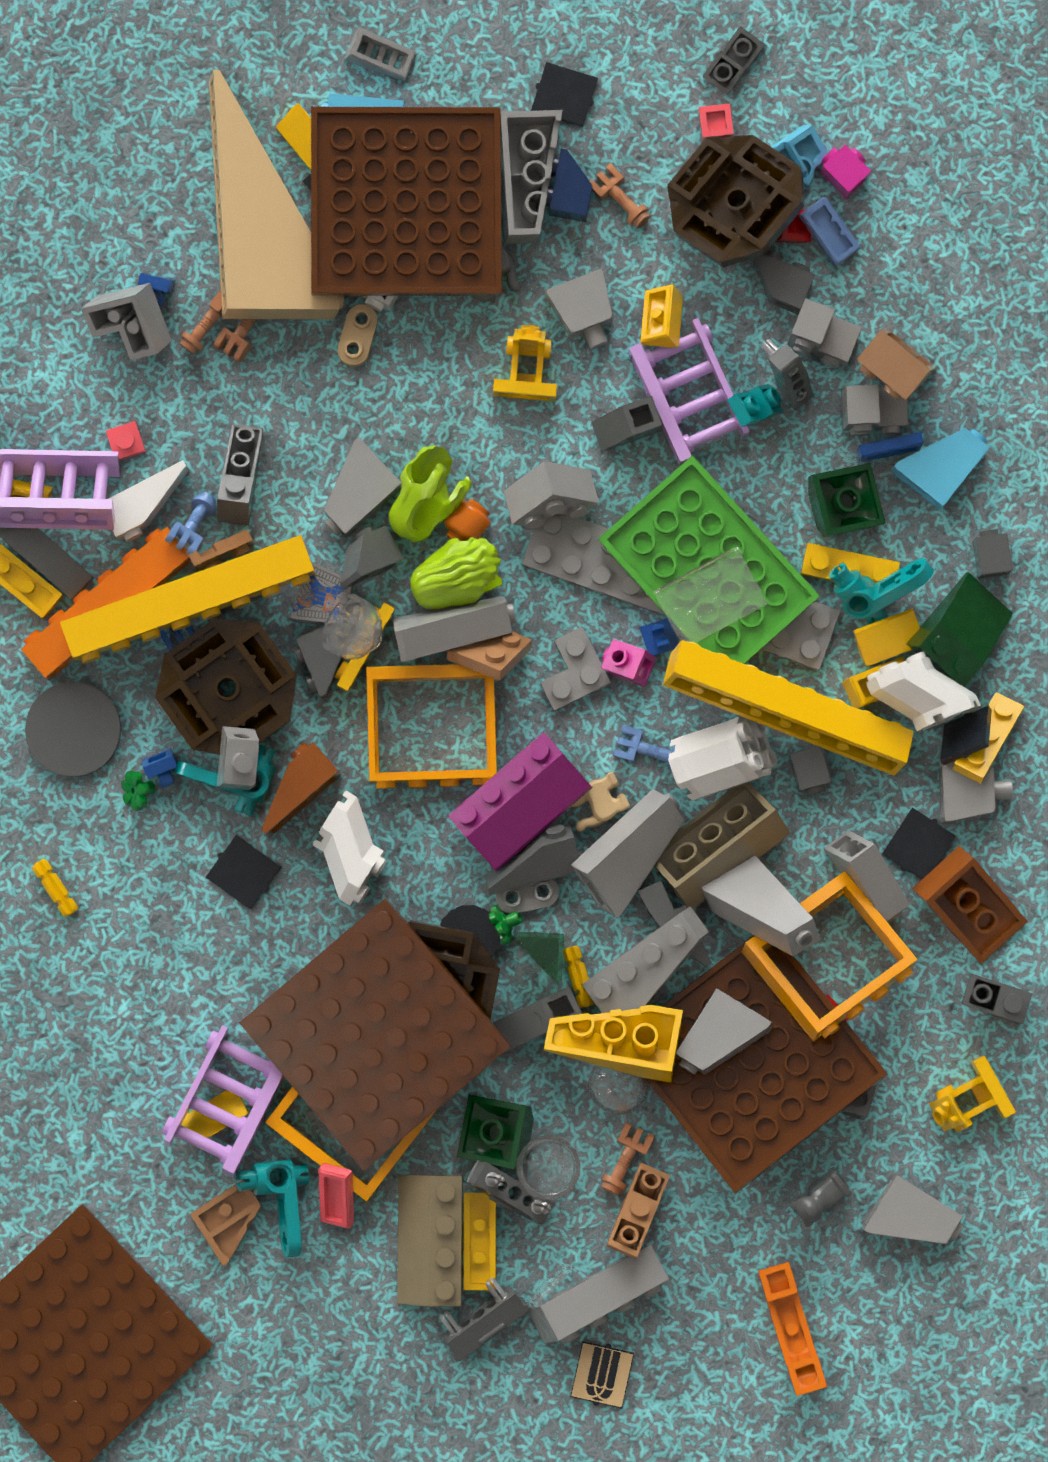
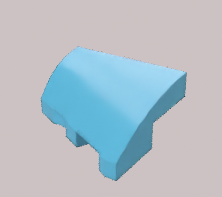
M802 125L771 146L801 167L803 171V186L810 184L814 177V169L822 163V159L827 154V150L813 125Z

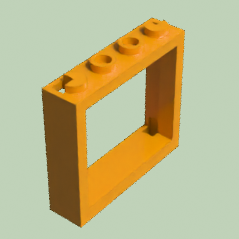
M459 664L366 667L370 783H376L377 789L396 788L395 783L408 782V788L427 787V782L440 781V787L459 786V781L472 780V786H482L497 773L494 678ZM485 679L487 769L380 772L377 682Z
M846 871L835 877L800 904L813 917L844 894L898 960L896 964L819 1020L765 953L773 945L754 936L745 942L742 950L743 955L813 1042L821 1036L826 1038L829 1035H833L840 1028L838 1024L845 1018H848L849 1021L855 1019L865 1010L864 1004L871 999L874 1002L882 999L890 991L887 987L897 981L899 984L905 982L914 973L912 969L918 960Z
M292 1086L265 1123L320 1166L326 1163L348 1169L282 1118L299 1096ZM437 1110L400 1141L368 1184L353 1173V1191L357 1195L368 1201Z

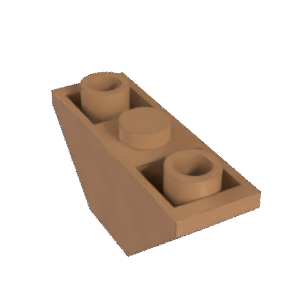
M640 1163L620 1207L606 1247L637 1259L670 1177L669 1174Z

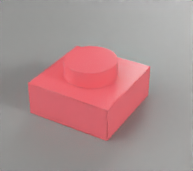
M730 103L699 107L702 141L707 137L720 136L721 138L734 136Z
M136 421L106 430L111 449L118 452L119 461L146 452Z

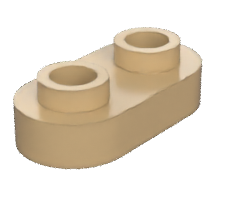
M356 305L349 310L338 344V355L340 360L350 367H358L364 364L369 357L378 319L374 309L368 305ZM359 315H365L368 320L365 324L360 325L356 322V318ZM350 345H357L359 347V351L356 354L348 353L347 349Z

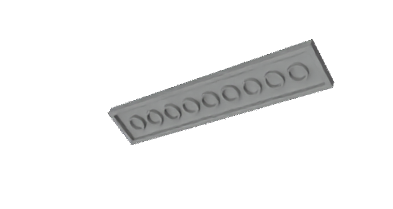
M554 514L545 521L543 526L534 529L522 561V566L665 616L598 542V538L609 528L580 518ZM818 602L812 603L765 645L761 651L819 671L840 610Z

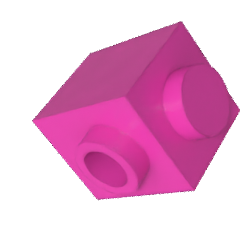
M844 145L839 151L833 148L822 159L824 165L820 172L847 199L869 178L871 170L864 164L866 160L855 148L850 150Z
M613 639L611 645L603 654L601 668L614 677L645 687L657 658L644 649Z

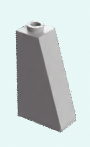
M505 596L479 600L474 604L450 606L393 618L401 662L512 633L510 623L516 622L513 603L507 604Z
M652 789L571 864L599 907L616 918L622 915L684 821L677 810L680 807L679 803L669 793L664 795Z
M756 856L751 857L701 887L708 908L712 913L791 956H795L820 941L813 917Z

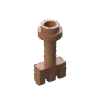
M610 163L605 168L612 178L609 179L600 171L596 177L603 186L599 187L591 179L592 191L601 201L610 195L629 215L626 222L631 227L635 226L639 229L651 218V215L648 213L649 209L644 204L637 206L619 187L625 181L624 176Z
M221 291L210 302L209 311L191 334L184 331L180 336L182 340L179 344L193 355L203 349L204 346L200 341L219 317L222 319Z
M242 319V322H240L234 332L224 327L213 346L221 350L226 341H229L224 348V354L231 356L238 347L233 359L238 363L242 362L252 347L244 338L257 319Z
M627 1121L616 1141L625 1146L619 1157L620 1159H618L611 1175L604 1174L601 1179L603 1181L601 1188L619 1196L621 1191H625L627 1187L622 1180L636 1152L645 1156L655 1135L649 1133L644 1140V1144L639 1142L643 1129L637 1127L632 1138L627 1136L632 1127V1124Z

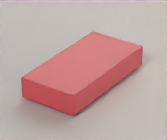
M323 1163L318 1169L320 1221L350 1229L354 1224L352 1170Z

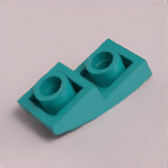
M769 384L759 385L749 392L737 393L727 399L741 427L765 421L784 412L780 405L782 400L775 388L770 387Z

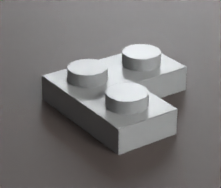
M583 627L554 640L568 669L540 682V685L555 712L611 684L605 670L601 668L602 664Z

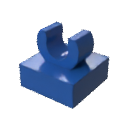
M140 273L138 285L150 283L153 292L158 295V305L162 307L166 301L164 292H173L175 280Z
M668 618L639 628L646 649L653 656L672 651L679 644L673 625Z
M172 748L142 759L143 769L147 778L157 775L162 788L174 784L170 770L177 767V762Z

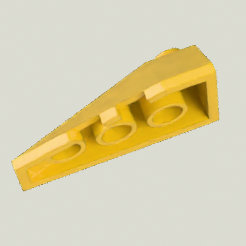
M646 1005L631 1010L621 1011V1009H616L601 1014L590 1015L586 1013L550 1018L544 1051L637 1077L671 1083L683 1010Z

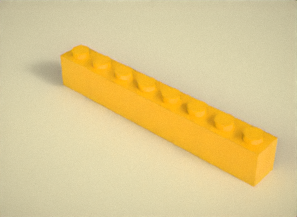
M299 535L61 621L60 624L72 658L75 661L82 660V663L85 664L101 658L99 653L112 649L113 653L131 647V641L142 638V641L146 642L161 636L160 631L172 627V630L176 631L191 625L190 620L202 616L203 620L216 617L221 614L220 609L232 605L233 609L244 607L250 604V598L261 594L263 598L274 596L281 592L280 587L292 583L293 587L307 584L311 581L310 576L316 574L303 538Z
M681 640L670 653L662 686L893 776L907 764L914 731L903 727L898 722L882 719L870 711L854 708L840 699H832L821 695L812 688L793 684L784 677L765 673L753 665L737 662L725 654L709 651L694 642Z

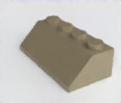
M748 782L731 788L677 830L654 867L687 908L691 906L694 909L706 900L701 888L702 886L753 856L761 857L788 836L790 831L776 809Z
M398 1175L397 1304L418 1306L462 1305L463 1175Z

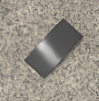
M740 26L725 48L718 53L702 77L728 95L766 45Z

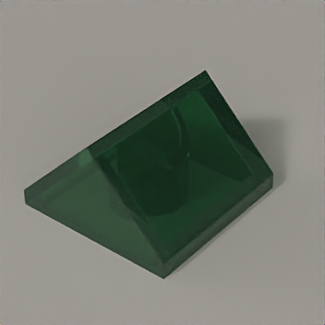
M517 932L514 935V939L556 985L561 982L564 934Z

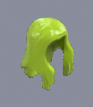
M431 445L423 447L417 452L416 458L406 464L400 475L401 492L389 511V523L393 531L400 537L406 538L413 543L428 539L434 528L457 510L472 486L471 480L466 476L463 481L458 482L449 497L446 478L451 472L450 467L453 459L442 446Z
M472 537L467 541H460L458 538L448 540L444 546L418 565L412 573L410 588L418 604L426 609L434 610L450 606L474 604L483 593L491 591L495 587H500L502 580L497 573L499 572L498 566L501 563V559L497 557L496 547L484 538L475 539Z

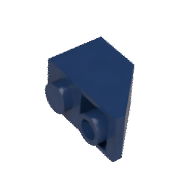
M561 148L559 158L553 157L551 176L556 177L554 188L548 187L545 206L550 207L549 216L586 222L592 194V184L569 151Z

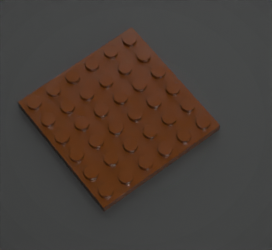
M311 106L312 296H501L500 107Z
M387 897L239 1022L363 1171L512 1046Z
M745 942L661 1007L683 1010L677 1050L716 988L771 1021L773 1025L771 1031L706 1075L699 1071L695 1075L679 1066L681 1060L676 1056L671 1083L645 1078L735 1194L888 1076V1073L845 1020L838 1024L840 1028L833 1035H829L826 1038L821 1036L813 1042L743 955L742 950ZM771 946L765 951L819 1020L835 1009L794 956L775 946Z
M81 1204L0 1281V1403L54 1462H91L214 1345L84 1204Z

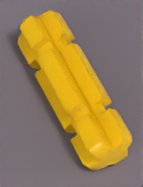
M42 859L32 866L33 872L37 878L42 879L41 884L53 902L58 903L59 906L57 908L64 917H68L78 910L77 904L73 898L68 897L69 892L57 874L51 871L53 868L48 860Z
M575 945L563 949L562 953L565 962L569 964L567 970L574 991H577V996L575 997L578 1006L585 1008L594 1005L595 1002L582 986L589 977L585 964L580 959L582 958L580 947Z

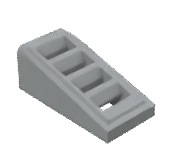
M359 27L354 32L344 60L405 81L416 51ZM362 41L368 43L364 54L358 53ZM374 45L380 47L376 59L370 58ZM386 50H390L392 53L386 65L382 63ZM398 54H401L404 57L398 70L393 67Z

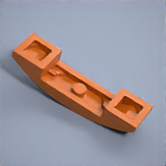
M789 1262L759 1270L758 1274L796 1396L827 1387Z

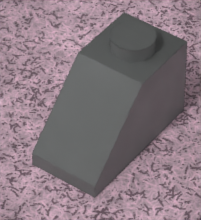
M370 526L355 535L357 540L346 549L340 585L345 589L387 572L404 559L386 526L373 530Z

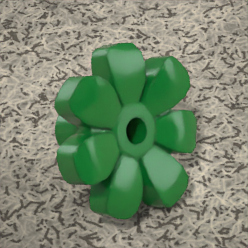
M128 771L125 775L126 780L121 781L122 789L127 792L122 796L123 801L126 805L131 804L133 810L139 811L147 806L146 795L155 792V785L152 781L142 782V774L140 772Z
M499 905L492 906L491 913L489 914L491 923L496 925L495 929L500 936L501 942L504 945L514 941L511 933L513 927L522 923L520 913L516 911L506 915Z

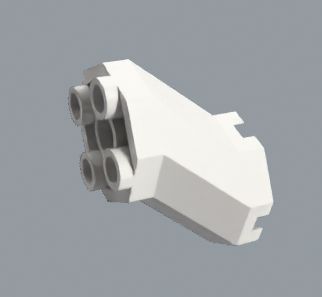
M924 652L906 658V661L899 664L897 661L879 668V671L867 676L868 682H866L870 694L910 718L917 732L950 721L961 713L964 715L981 706L975 693L934 669L931 659L926 657Z
M740 716L671 740L670 747L675 746V751L669 754L668 761L677 786L681 790L687 788L692 793L687 796L693 801L771 775V768L777 765V756L770 748L766 736V726Z
M345 791L342 796L347 801L345 803L340 801L336 803L319 831V834L323 837L322 841L319 842L315 839L313 846L324 852L339 899L352 907L354 902L361 905L370 891L366 884L372 875L375 877L379 876L387 861L382 858L385 852L373 845L358 798Z

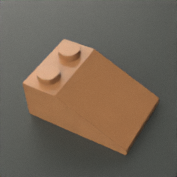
M881 329L857 358V361L862 364L859 370L872 380L878 377L887 385L883 389L896 400H899L901 396L908 400L936 369V367L889 329Z

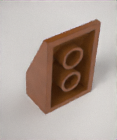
M314 742L309 746L303 743L291 754L293 760L289 762L261 829L269 838L341 776L340 772Z
M960 846L912 888L980 964L988 959L1028 922L974 857Z

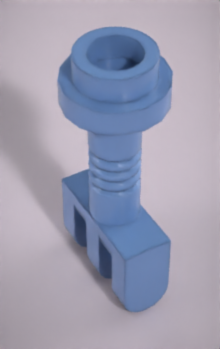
M202 492L193 498L191 506L194 511L185 526L176 521L165 538V541L170 544L175 536L180 537L175 546L179 550L183 548L186 542L191 544L187 549V555L195 552L203 540V537L195 533L204 517L212 516L217 508L216 499L206 492Z
M622 725L621 732L626 735H632V738L627 740L618 737L617 744L628 747V751L624 752L615 749L613 756L635 762L637 753L669 763V754L675 751V746L673 750H669L656 745H650L641 741L644 734L643 731Z

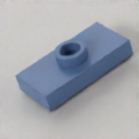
M822 197L798 215L834 267L861 248L826 197Z

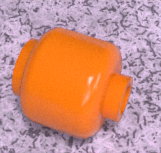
M470 499L468 502L463 500L457 510L444 520V525L449 530L446 536L449 539L458 538L460 541H467L472 537L475 539L482 538L491 526L488 518L490 513L473 499Z

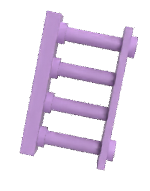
M699 318L692 320L691 327L694 332L680 338L679 347H659L650 351L649 349L644 350L641 343L629 347L628 351L647 396L653 397L662 422V430L679 467L691 457L695 447L737 429L742 439L748 437L750 432L748 428L752 426L741 427L727 399L734 395L710 345V342L713 341L711 331L707 324L701 325ZM697 344L700 345L707 361L664 380L662 377L656 378L652 369L656 366V362ZM711 372L713 373L719 390L680 407H669L665 398L666 395H669L668 391ZM720 402H726L732 418L694 435L688 436L686 434L682 436L678 424L682 423L681 419Z
M0 449V528L114 530L115 514L113 499H106L108 477H120L119 455L117 451ZM13 475H32L29 498L11 497ZM45 476H64L61 498H42ZM77 476L95 477L93 499H74Z
M222 1025L219 1032L213 1030L205 1046L206 1049H209V1052L176 1117L170 1116L161 1134L166 1136L164 1144L171 1147L175 1137L220 1158L219 1162L224 1164L222 1173L234 1178L284 1076L271 1060L268 1061L225 1040L228 1034V1027ZM220 1051L263 1072L262 1076L267 1078L263 1088L256 1087L253 1089L212 1069L211 1066L218 1052ZM204 1080L248 1100V1104L253 1106L248 1118L244 1116L239 1118L196 1097ZM191 1108L234 1129V1133L238 1137L233 1147L230 1145L225 1147L182 1126L189 1109Z

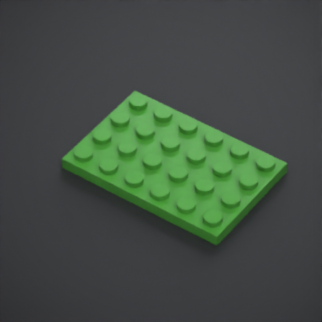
M693 455L598 538V542L689 642L697 643L709 651L725 654L730 659L743 664L749 661L820 597Z

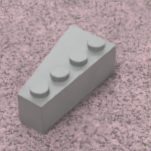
M563 110L500 112L501 206L504 244L535 243L540 235Z
M689 906L592 976L582 986L602 1013H608L610 1010L621 1009V1011L638 1009L640 1006L649 1005L709 931L691 906Z
M648 1245L640 1249L637 1259L625 1256L606 1266L604 1271L595 1272L577 1282V1286L568 1287L550 1296L548 1302L529 1307L528 1313L544 1343L561 1340L563 1344H566L579 1337L580 1333L578 1330L589 1324L592 1329L608 1320L606 1314L616 1309L619 1314L635 1305L633 1299L644 1294L645 1298H648L663 1289L660 1284L669 1279L652 1246Z

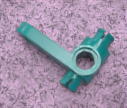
M920 558L874 583L872 579L861 575L857 570L850 572L846 564L841 563L839 564L841 571L837 566L834 567L829 573V578L836 583L834 592L842 600L844 612L854 619L860 620L865 618L868 624H872L875 622L874 619L876 621L885 619L886 612L882 610L884 607L923 586L932 577L934 569L926 559Z
M259 745L256 775L262 778L263 784L260 790L256 792H250L246 789L217 787V773L181 761L177 762L174 773L238 795L239 799L234 811L243 814L247 805L244 814L253 817L257 802L264 804L266 796L270 791L271 782L276 767L272 766L271 762L276 750L267 747L266 753L263 756L266 748Z
M291 1160L252 1163L250 1170L236 1172V1180L245 1179V1182L236 1183L238 1191L252 1190L255 1196L276 1194L280 1243L283 1255L285 1257L300 1256L302 1243L296 1185H306L309 1183V1176H300L301 1173L309 1172L307 1164L293 1165ZM275 1168L280 1171L282 1177L281 1182L277 1186H274L270 1181V1173Z

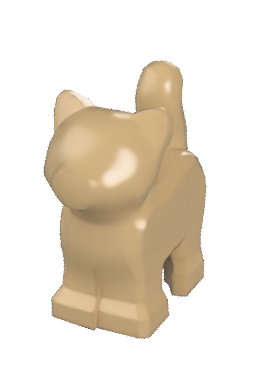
M613 771L607 773L604 778L588 782L593 788L571 806L579 807L588 801L592 812L591 817L583 818L577 822L575 827L578 832H583L586 828L602 825L610 821L617 813H622L630 808V804L624 794L618 795L617 799L610 795V791L619 785Z

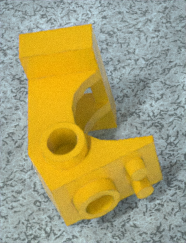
M521 325V329L514 330L513 336L507 337L506 355H512L510 380L494 379V397L556 402L557 384L542 383L544 358L550 359L551 340L545 339L546 331H541L539 326ZM519 355L537 357L536 374L517 373Z
M979 1056L970 1061L977 1074L975 1078L955 1089L950 1084L934 1093L937 1099L930 1102L929 1106L932 1109V1116L935 1122L942 1127L944 1132L954 1128L956 1133L968 1128L973 1124L970 1118L992 1106H995L1001 1118H1007L1016 1113L985 1056ZM971 1089L979 1105L962 1113L954 1098Z

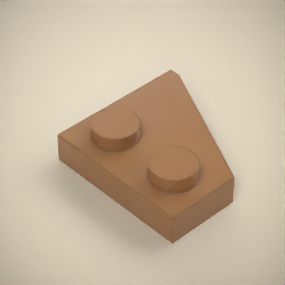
M246 529L214 543L212 548L201 554L195 551L188 556L199 572L219 565L231 556L235 559L250 553V546L255 543Z
M512 631L509 634L447 650V660L500 681L531 650L532 639Z
M235 1184L190 1214L223 1266L229 1263L262 1204L253 1194L252 1190L239 1192Z

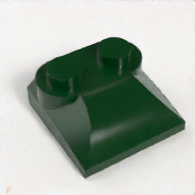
M871 463L813 474L808 477L810 504L816 527L823 538H834L841 534L886 524Z
M468 1095L456 1158L471 1161L479 1160L491 1165L519 1170L527 1158L534 1118L531 1106Z

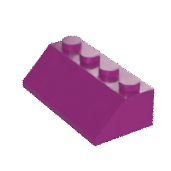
M543 732L450 813L448 817L497 872L593 787Z

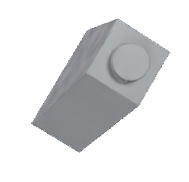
M360 437L353 442L324 509L325 515L328 517L325 524L335 535H339L342 532L346 538L401 489V482Z
M848 830L823 848L839 872L846 871L886 921L896 919L901 915L902 910L910 905L874 843Z
M716 988L675 1053L677 1058L681 1060L679 1066L693 1075L697 1071L706 1075L768 1034L773 1027L772 1022Z
M894 1174L861 1229L870 1234L947 1244L949 1239L954 1241L961 1232L963 1224L960 1221L963 1216Z

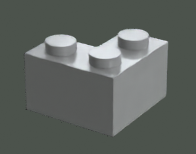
M150 283L96 296L81 308L92 338L119 331L130 360L158 354L172 341Z
M805 298L787 345L793 347L792 350L799 356L809 358L811 354L822 358L821 363L828 367L839 369L840 366L846 368L862 327L834 317L835 309Z
M878 385L846 386L841 392L843 431H850V436L869 435V432L873 429H882L883 435L900 434L901 428L908 426L907 400L902 396L899 400H896L883 388H878Z
M543 461L504 490L512 524L525 526L528 529H536L543 526L545 521L554 514L581 518L587 515L590 509L599 504L590 470Z

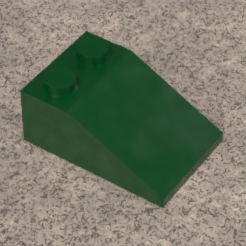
M966 572L906 644L915 653L924 652L925 656L931 659L934 669L965 687L985 663L1013 613L969 572Z

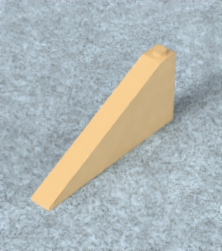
M213 70L209 80L222 319L334 320L339 309H343L344 296H312L311 231L220 70Z

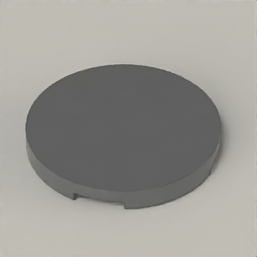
M65 682L47 689L35 700L27 715L25 735L32 755L43 767L58 775L82 777L100 770L112 759L120 741L121 720L115 705L101 690L86 683Z

